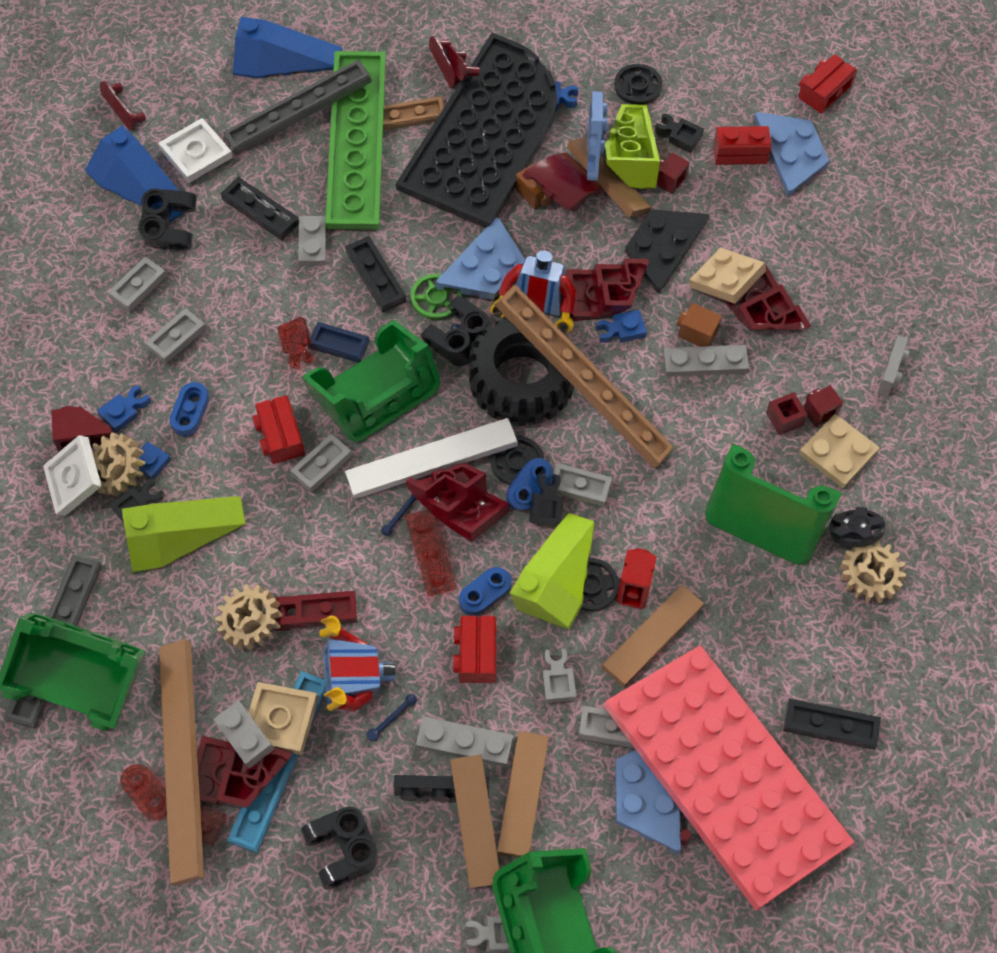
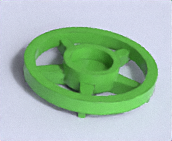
M442 274L423 276L415 282L411 289L410 298L414 310L429 320H441L453 315L450 310L443 313H434L436 308L442 306L448 308L450 302L447 301V294L452 290L456 291L457 296H462L460 289L447 287L444 290H438L435 288L432 280H437ZM427 282L429 288L425 294L415 295L417 289ZM416 301L426 302L430 306L429 312L420 308Z

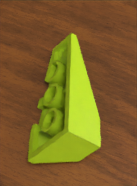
M621 104L614 127L611 128L609 139L605 143L604 153L607 165L629 187L637 189L656 188L660 159L647 105Z
M241 496L157 503L122 509L132 573L162 568L205 544L215 541L245 525Z
M571 513L565 516L525 566L511 590L510 595L517 610L570 630L583 605L584 583L587 580V564L592 548L595 528L594 521Z

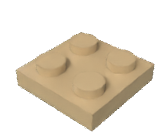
M720 247L689 279L690 287L735 304L765 273L766 266L765 262Z
M834 414L800 449L799 455L844 489L878 453L880 447L838 415Z
M257 682L248 713L274 748L291 751L292 754L303 755L319 697L314 692Z

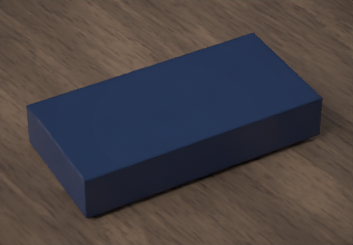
M317 322L308 342V348L359 363L364 356L370 339L365 335Z

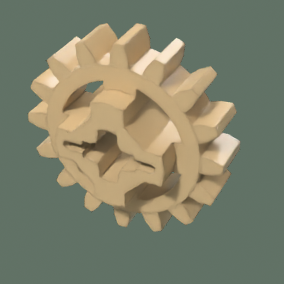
M111 433L110 439L105 436L101 437V445L93 444L95 449L93 457L101 482L98 492L107 496L119 497L120 492L126 493L129 490L128 485L136 487L135 477L143 475L139 471V466L145 465V461L140 460L139 457L144 454V451L137 448L139 443L132 440L131 437L124 434Z
M879 540L874 545L852 547L851 551H846L843 557L844 560L839 568L843 570L840 579L848 580L845 589L856 590L854 595L856 599L862 594L865 596L866 603H869L872 597H875L876 601L881 603L884 595L890 600L893 598L895 591L899 592L903 585L901 582L906 577V573L901 572L905 567V562H897L900 553H890V544L882 548L880 547ZM859 558H862L861 563H858L857 566H854L855 561ZM891 576V581L884 585L885 579Z
M245 584L243 592L234 588V596L232 598L226 595L223 597L227 602L226 605L217 607L222 613L221 616L215 617V621L221 625L217 631L224 636L223 639L229 645L233 644L239 650L244 645L249 650H253L254 643L256 642L263 647V639L266 636L270 639L274 638L271 633L272 628H280V625L275 621V619L282 617V613L277 609L280 603L273 598L274 595L268 589L264 591L260 585H256L252 589L248 584ZM263 603H264L265 608H266V614H263V610H264V607L262 606ZM232 620L235 621L234 624H233V627L235 628V631H234L233 628H232Z

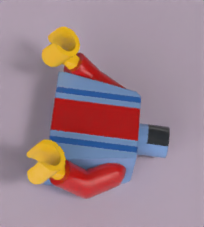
M539 251L536 257H527L524 264H517L506 273L498 292L500 297L494 301L490 312L491 314L493 313L494 304L516 284L542 312L560 316L562 312V318L555 325L561 328V322L566 323L568 334L574 327L570 314H573L576 290L569 277L565 275V267L560 263L552 262L553 256L550 252Z
M329 616L321 620V623H324L327 628L319 632L321 637L330 636L331 638L328 639L323 649L326 691L324 697H326L327 709L333 711L338 708L356 712L372 701L380 689V681H394L395 664L378 663V652L375 646L368 645L367 642L343 629L337 617Z

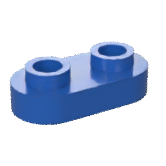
M191 382L184 385L180 390L170 415L171 427L177 435L190 436L198 430L209 403V395L203 384ZM193 397L200 398L197 402L190 401ZM183 421H190V424L186 426L181 425Z
M535 458L526 462L506 491V501L511 508L515 510L529 509L531 494L540 493V488L536 483L537 476L535 470L537 467H540L543 474L546 475V485L549 484L553 476V469L547 460ZM521 490L525 491L527 494V497L524 501L519 498V492Z
M493 567L485 571L460 592L459 606L461 610L470 616H478L484 613L509 593L511 589L510 574L500 567ZM493 578H500L502 582L495 584L491 580ZM472 595L479 597L477 601H470L468 598Z

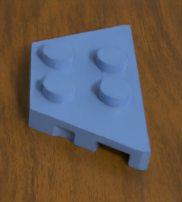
M592 91L590 116L587 123V180L598 181L600 156H604V134L607 133L608 118L606 117L608 103H603V92Z
M762 112L755 113L754 120L757 126H769L771 138L769 155L787 196L792 195L795 189L803 183L806 184L813 178L814 174L820 173L828 166V156L811 120Z
M496 217L492 224L487 226L436 280L435 288L438 290H444V287L460 289V294L478 295L481 298L494 300L499 295L498 292L506 273L517 264H524L525 258L500 219Z
M636 750L617 758L615 761L616 824L628 830L638 832L641 837L651 842L654 840L668 847L669 851L674 854H680L679 807Z

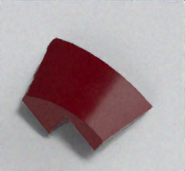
M568 153L549 156L534 164L522 174L526 180L533 179L541 186L542 191L567 211H577L589 195H598L603 190L597 181L587 180V170Z
M624 259L622 264H595L593 270L567 269L565 275L569 277L576 290L573 314H570V318L573 321L594 320L630 309L648 266V259Z
M766 264L765 273L741 297V302H736L742 303L737 307L734 303L724 300L738 320L751 331L806 330L811 327L800 306H794L782 284L778 286Z
M466 463L457 464L448 469L433 471L431 477L415 481L413 477L406 480V487L427 510L450 529L471 542L509 512L508 502L487 492L486 473Z
M202 736L197 752L200 802L248 808L291 758L292 752L275 748L249 769L230 742Z

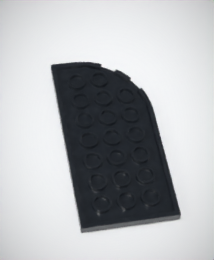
M495 33L490 34L470 66L480 68L479 76H466V79L459 83L396 182V190L485 228L490 226L500 214L516 187V174L527 168L553 124L557 108L555 82L550 70L545 68L539 61V57L530 49Z

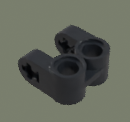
M157 188L146 191L141 199L142 215L138 224V230L144 243L152 248L190 250L193 234L185 230L168 229L169 217L172 211L194 212L196 210L197 196L191 192ZM154 203H163L161 208L156 210L151 209V206ZM151 228H160L156 235L147 234Z
M458 295L448 305V308L461 321V326L444 333L433 324H430L420 336L428 346L453 365L464 366L469 363L470 351L474 347L475 339L477 336L482 335V330L490 325V322L484 311Z
M343 807L313 820L301 828L306 845H316L336 836L344 854V859L330 864L318 872L325 890L338 887L368 874L376 867L378 862L376 845L373 842L363 814L357 808ZM351 820L358 824V827L352 832H345L341 829L346 821ZM360 849H365L370 852L368 859L361 862L356 861L353 858L354 853Z

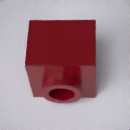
M672 152L666 160L662 159L660 161L656 185L673 194L687 178L690 162Z
M831 385L822 390L817 388L810 392L806 397L804 409L808 414L809 420L817 427L828 421L834 414L839 415L843 401Z
M795 392L770 401L766 410V414L778 435L804 426L808 415Z

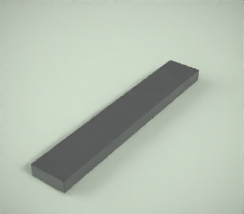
M358 59L224 131L223 134L235 155L364 87L371 83L372 79Z
M75 555L72 556L47 615L48 617L78 626L102 568L101 562ZM31 695L21 697L19 701L11 700L4 719L7 722L35 729L46 700Z

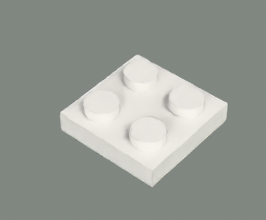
M203 118L159 142L160 150L188 183L233 158L231 150Z
M77 436L43 465L56 515L66 516L101 487L88 437Z

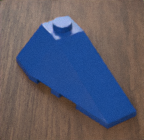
M241 17L235 36L233 75L267 78L266 75L282 73V76L290 75V72L297 71L309 73L334 70L335 51H342L343 48L267 20Z
M123 125L101 139L85 168L86 173L101 188L107 191L111 190L121 195L123 199L131 200L141 206L143 194L150 189L179 191L141 143ZM156 202L151 206V209H159L163 203ZM172 211L169 222H172L185 212Z

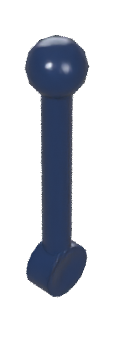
M411 494V497L390 523L382 527L381 532L384 536L392 534V528L413 502L417 500L413 494Z
M414 694L407 695L405 702L376 729L372 728L367 731L368 740L376 741L382 730L408 706L416 704L417 697Z

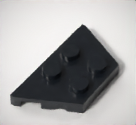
M651 209L625 247V253L630 259H648L649 263L643 276H647L657 293L660 294L709 221L710 215Z

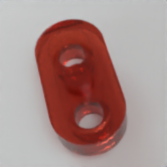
M133 764L127 767L120 778V783L125 793L144 817L152 821L164 819L167 816L166 790L146 766ZM133 776H141V780L138 783H131ZM159 798L160 803L157 806H149L152 799Z

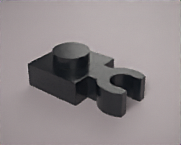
M663 114L661 118V123L666 125L659 123L655 125V132L658 135H669V143L690 153L704 133V128L683 118L677 123L668 114Z
M538 473L536 483L540 488V493L531 494L529 522L559 525L563 496L555 495V490L561 484L560 475L553 474L551 484L546 485V475Z
M150 479L143 484L141 492L137 493L132 487L109 506L124 524L122 509L158 503L163 500L165 494L162 490L155 495L149 494V490L156 485L155 481Z

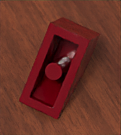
M64 406L61 409L51 410L52 436L58 453L79 435L88 437L90 446L93 448L94 443L97 445L102 444V436L110 439V435L113 433L111 427L80 406Z

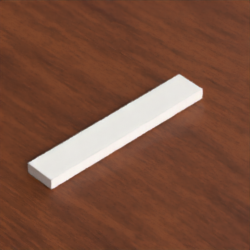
M505 418L346 470L345 473L353 497L357 499L406 483V480L412 477L415 480L431 475L433 471L448 469L457 464L467 463L516 447L518 443L509 419Z

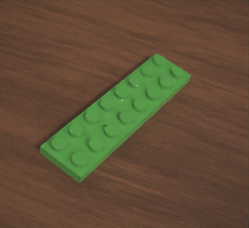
M335 51L334 72L359 59L369 73L372 82L332 103L326 229L380 230L386 52Z

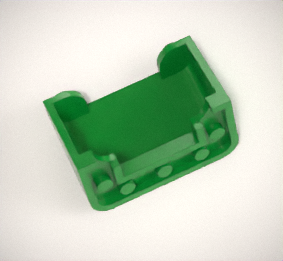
M395 320L381 327L376 333L375 345L378 351L333 378L327 369L318 367L302 376L309 392L341 432L353 442H359L433 396L440 387V376L429 346Z
M733 443L727 453L705 510L706 520L712 526L793 564L803 565L808 563L821 541L842 493L830 487L820 485L812 488L806 499L794 495L751 475L755 465L754 456L747 449Z
M31 612L20 617L16 624L0 670L1 695L15 701H19L21 697L31 695L87 714V718L92 721V727L109 731V728L115 729L117 727L146 651L81 627Z
M586 848L528 852L495 873L492 883L493 892L510 953H617L610 947L596 948L579 892V887L585 885L591 876V865Z

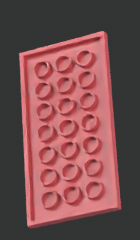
M701 645L605 701L604 708L755 911H758L854 843L853 839Z

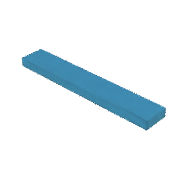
M301 671L293 689L314 692L319 697L310 726L311 729L326 693L325 679ZM291 754V758L248 808L240 809L227 839L228 843L258 853L298 760V754Z

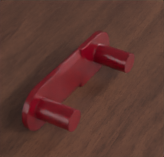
M431 36L429 39V49L449 87H455L456 83L460 80L443 52V49L451 46L450 40L439 41L436 36Z
M447 46L445 55L460 81H464L466 76H479V67H468L466 65L467 54L465 51H456L452 46Z
M106 81L100 83L102 96L128 130H133L135 123L146 120L143 112L131 114L124 103H121L115 93L123 91L120 82L111 85Z

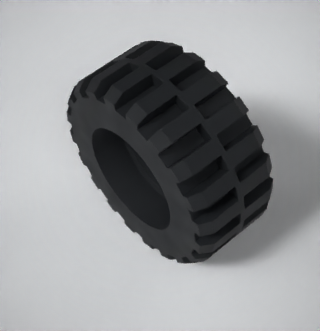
M502 318L495 321L494 327L488 325L482 330V335L477 336L475 339L474 347L471 349L469 356L470 390L472 396L477 398L479 407L483 410L487 408L489 416L494 419L497 416L502 419L508 418L510 423L511 421L518 422V426H526V422L531 421L536 425L543 423L544 417H547L548 420L552 419L557 415V409L561 411L566 407L568 399L572 397L574 386L509 320L505 321ZM528 357L544 365L549 373L537 382L518 384L501 376L497 368L508 359Z

